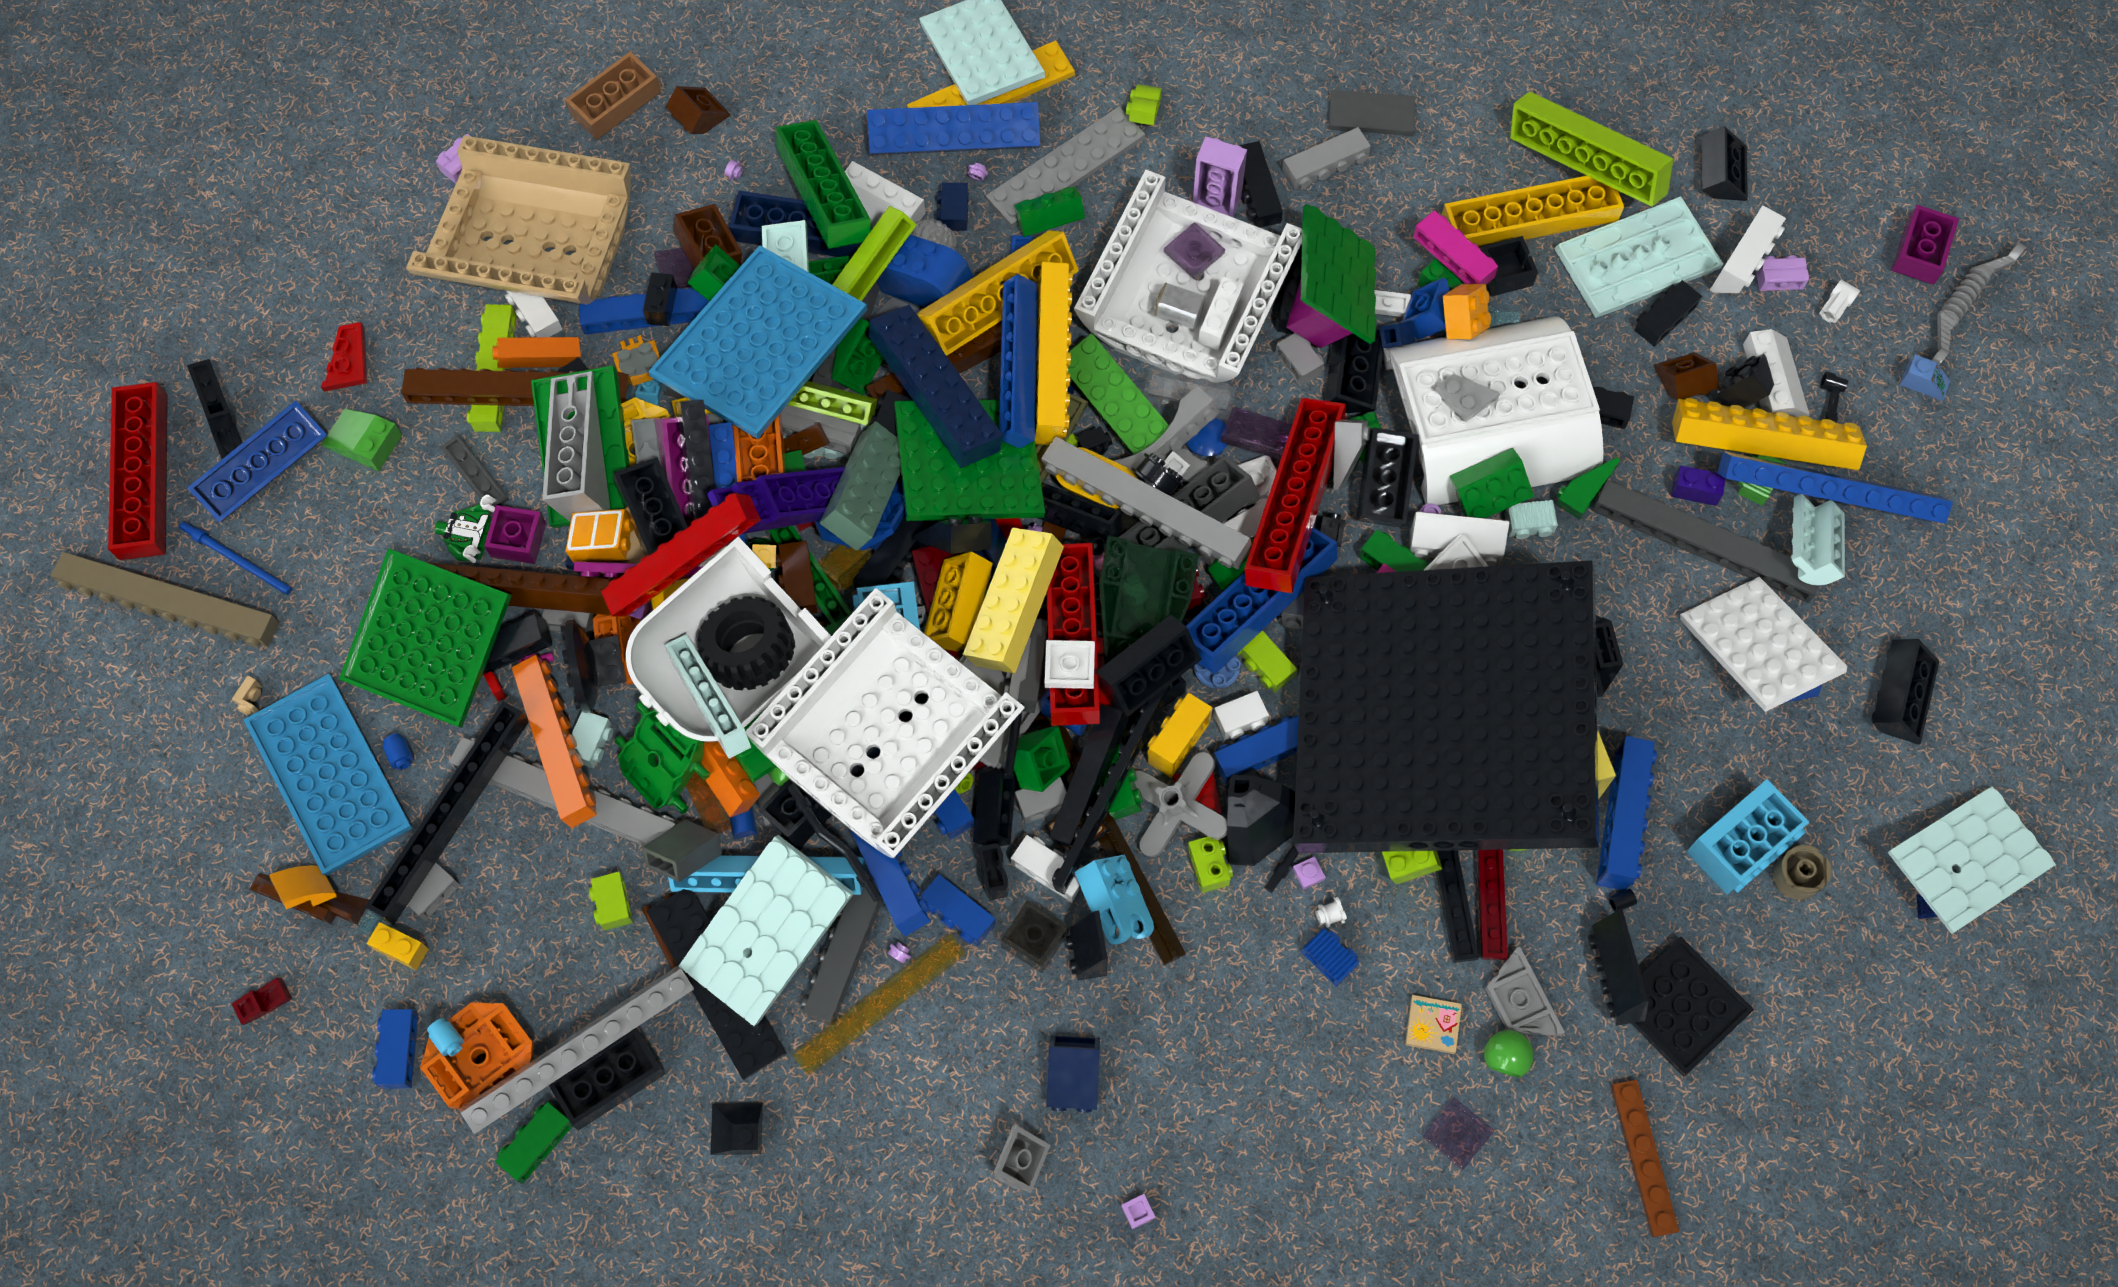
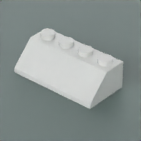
M853 161L845 170L847 177L871 219L872 229L889 206L904 212L915 223L920 221L925 215L924 199Z
M1762 206L1709 291L1713 293H1740L1744 286L1749 287L1755 277L1752 272L1754 270L1759 271L1765 259L1762 256L1764 254L1769 255L1775 245L1772 240L1773 238L1779 239L1785 229L1782 227V224L1786 218Z
M1772 329L1750 332L1743 344L1747 359L1751 356L1758 357L1764 353L1767 357L1774 382L1770 395L1759 400L1761 409L1768 413L1784 412L1789 416L1799 417L1803 415L1809 417L1810 414L1787 337Z
M1416 512L1410 529L1409 549L1419 559L1436 558L1459 534H1464L1488 566L1500 565L1504 557L1509 521Z

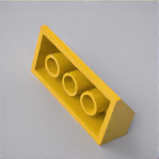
M972 551L943 561L924 634L946 650L960 651L965 649L985 599L988 581L991 578L993 563Z

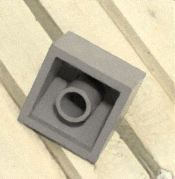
M1013 1124L993 1172L994 1178L1012 1188L1031 1193L1051 1145Z

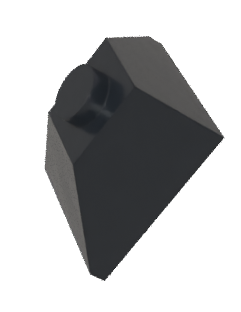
M763 1103L712 1104L710 1155L761 1154Z

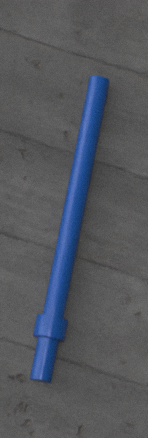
M185 521L180 523L179 529L189 534L192 540L197 543L205 544L286 595H289L293 590L286 583L209 537L208 533L201 528L196 529Z

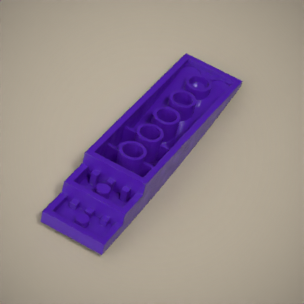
M845 467L762 475L754 481L736 482L729 488L712 489L707 495L712 506L720 505L725 501V497L737 492L750 495L761 521L743 534L819 521L826 511Z

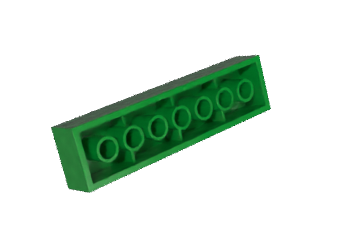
M811 120L776 127V148L828 249L863 242L871 232V219L818 121Z

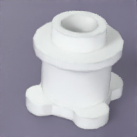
M1338 897L1334 898V902L1330 904L1318 905L1319 910L1316 911V917L1320 925L1324 924L1328 928L1330 924L1338 921L1340 924L1345 923L1347 917Z

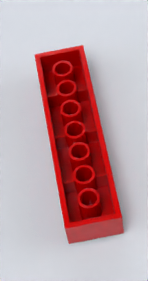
M157 382L112 387L108 550L118 560L165 555L167 394Z
M1092 543L1062 544L1064 548L1047 590L1048 640L1095 641L1094 689L1050 688L1051 725L1100 724L1099 686L1096 673L1098 671L1093 546Z

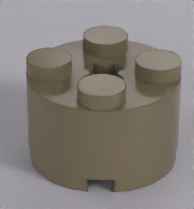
M1798 845L1787 851L1777 861L1773 871L1774 881L1781 894L1796 900L1809 899L1822 890L1831 878V865L1827 857L1825 858L1817 848L1810 845Z

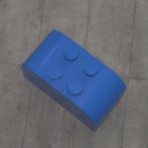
M909 235L879 276L877 283L882 293L926 308L974 277L967 261L955 250L914 235Z

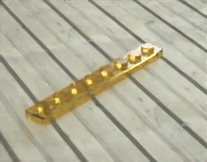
M950 934L792 1056L806 1075L809 1076L964 957L966 952Z

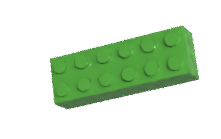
M1092 333L1068 352L1071 353L1070 366H1068L1070 380L1132 455L1148 448L1166 432L1169 427L1168 423Z

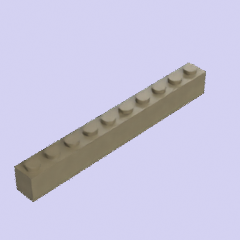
M62 552L50 575L57 582V586L64 590L70 591L73 588L78 593L87 597L96 595L100 600L107 603H112V601L119 602V605L126 609L132 610L135 607L149 616H153L155 613L161 615V618L166 621L174 622L178 620L183 625L192 629L198 626L212 635H216L218 632L224 634V637L237 642L238 639H241L247 645L258 648L259 645L268 648L279 625V622L271 614Z

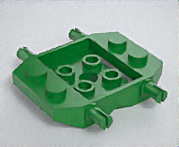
M640 701L636 704L635 709L641 713L642 718L635 728L634 736L628 742L622 735L618 736L614 741L621 748L618 761L622 775L655 810L667 805H674L681 814H684L688 811L689 806L681 800L680 794L694 772L702 780L708 779L709 775H711L701 762L703 760L704 741L688 738L675 730L670 724L665 727L656 718L658 712L648 709ZM656 726L679 751L674 750L668 744L664 735L659 734L653 727ZM655 754L659 759V764L655 762Z

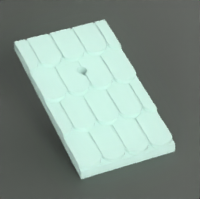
M1681 196L1559 243L1554 248L1578 290L1581 291L1580 293L1588 307L1591 308L1595 318L1666 291L1672 284L1676 286L1681 280L1687 283L1688 281L1713 273L1724 265Z
M1993 786L1888 852L1951 934L2056 865L2050 854L2041 847L2033 833L2024 826L2019 816L2010 809L2002 795Z
M777 835L766 846L752 868L745 874L724 906L720 908L678 967L707 988L722 1002L726 1003L741 1017L745 1018L746 1021L755 1026L772 1006L853 896L854 892L781 836Z

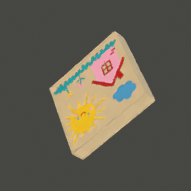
M1412 995L1405 1045L1455 1054L1462 1004Z

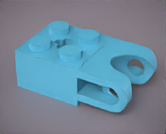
M1125 855L1094 860L1075 872L1091 913L1099 910L1102 929L1111 944L1124 943L1130 936L1142 939L1152 934L1154 930L1153 920ZM1137 920L1142 922L1144 926L1143 931H1141ZM1116 927L1120 931L1119 937L1116 935Z

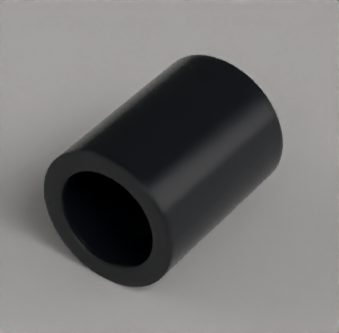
M1627 889L1610 896L1609 903L1614 912L1636 905L1637 899L1631 889Z

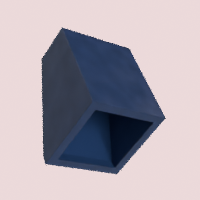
M1051 1035L1046 1107H1052L1051 1109L1054 1111H1066L1067 1108H1074L1082 1113L1097 1110L1100 1038Z

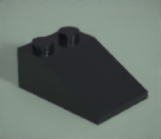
M969 515L968 519L949 517L948 521H939L914 535V540L950 554L991 550L992 522L982 519L983 516Z
M1098 910L1071 926L1070 935L1066 936L1068 950H1073L1074 959L1070 960L1072 974H1077L1078 981L1107 976L1108 957L1100 912Z

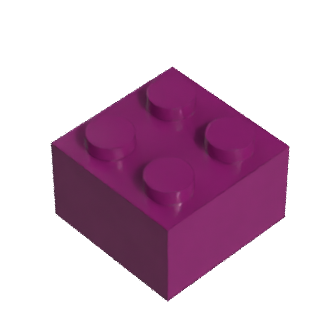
M496 505L484 547L491 558L535 564L545 531L546 521L541 512Z

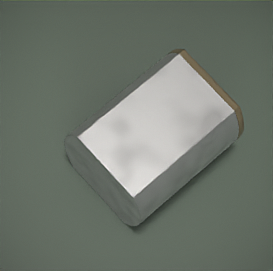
M1165 282L1163 289H1160L1156 305L1153 307L1155 308V316L1195 329L1204 307L1205 296Z

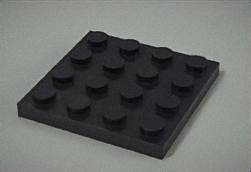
M1680 937L1641 973L1649 1001L1646 1021L1631 1024L1684 1077L1754 1009Z

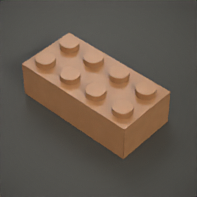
M630 51L566 98L565 102L570 115L597 140L661 92L657 76Z

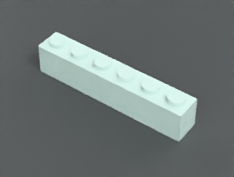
M687 634L665 644L672 665L728 759L751 748L745 729Z

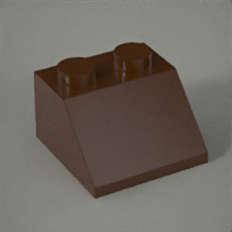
M677 86L666 105V108L672 113L671 115L679 120L684 129L690 134H705L731 115L706 88Z
M1695 352L1654 364L1667 394L1677 401L1678 399L1685 400L1695 395H1706L1711 390L1719 388L1716 363Z

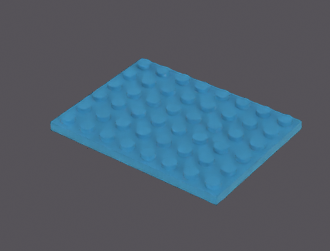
M759 245L648 372L650 377L690 400H704L705 409L728 422H732L734 426L759 439L868 310L867 304Z

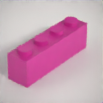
M1434 210L1416 225L1413 238L1465 284L1487 285L1495 278L1498 269L1495 261L1491 257H1487L1475 243H1471L1459 229H1455L1443 215H1439Z

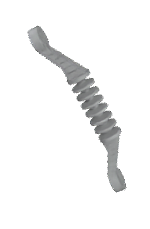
M2018 242L2007 256L1972 267L1964 280L1960 282L1955 292L1952 293L1951 298L1947 300L1942 310L1937 314L1938 352L1931 359L1932 361L1937 362L1938 365L1942 363L1949 353L1951 329L1958 325L1959 320L1963 318L1968 308L1971 307L1977 296L1980 295L1981 290L1990 281L1992 273L2011 266L2026 248L2025 245Z

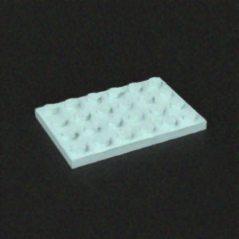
M965 0L919 18L923 30L967 105H976L1045 78V71L1001 0Z

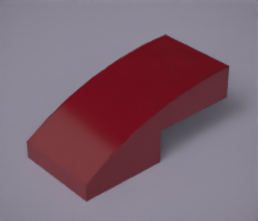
M276 977L258 991H249L233 1002L232 1006L241 1025H245L282 1006L292 998L283 979Z

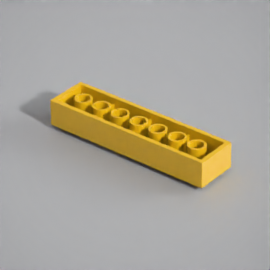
M1582 176L1444 204L1442 215L1455 229H1459L1471 243H1475L1481 249L1482 246L1523 236L1524 240L1616 222L1619 221L1624 205L1618 190L1589 176Z
M1051 230L1045 232L916 313L946 356L1002 321L1003 283L1013 276L1019 274L1038 283L1042 262L1069 264V272H1072L1073 275L1079 271L1064 232Z
M1042 262L1038 280L1035 444L1050 445L1055 437L1060 439L1066 438L1067 428L1069 427L1067 407H1069L1070 394L1067 393L1070 386L1068 366H1070L1071 353H1068L1071 345L1069 326H1071L1072 313L1069 310L1072 304L1070 286H1072L1073 273L1069 272V264Z
M1693 398L1678 399L1672 420L1676 442L1853 470L1860 469L1867 448L1860 427L1853 423L1839 424L1829 419L1813 420L1803 415L1794 417L1784 412L1768 413L1763 409L1749 410L1738 405H1731L1729 407L1713 401L1708 403L1698 402V400Z

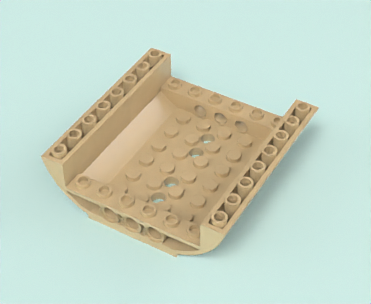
M464 135L457 150L462 166L458 181L427 252L413 251L406 269L411 274L585 305L592 303L602 293L624 235L630 199V163ZM485 237H493L488 241H483ZM507 240L513 241L508 245L503 244ZM549 247L555 248V249L551 250L550 252H546V251H545V249H547V248H549ZM568 251H575L571 255H566Z

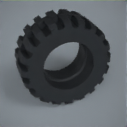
M743 596V599L740 600L738 598L731 599L730 603L719 605V609L715 612L712 611L708 615L709 619L707 621L704 620L701 626L702 631H699L697 637V648L700 657L714 680L726 688L731 689L733 687L734 690L743 691L744 688L753 690L759 685L762 687L766 686L768 681L776 680L780 676L779 673L782 670L785 671L789 666L788 660L791 661L794 655V634L783 612L779 607H776L775 603L761 597L753 599L752 596ZM752 634H763L760 641L752 648L738 653L730 652L735 643L743 637Z

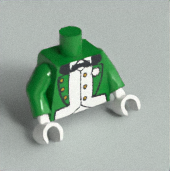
M485 495L480 503L461 511L452 512L449 522H436L435 534L443 535V541L448 551L459 562L471 561L475 563L476 559H482L485 550L484 545L492 521L488 511L494 512L495 507L492 506V503L496 502L497 499Z

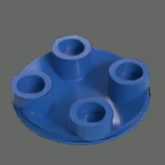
M1214 418L1197 435L1186 442L1189 451L1201 456L1222 454L1229 442L1228 428L1221 420Z

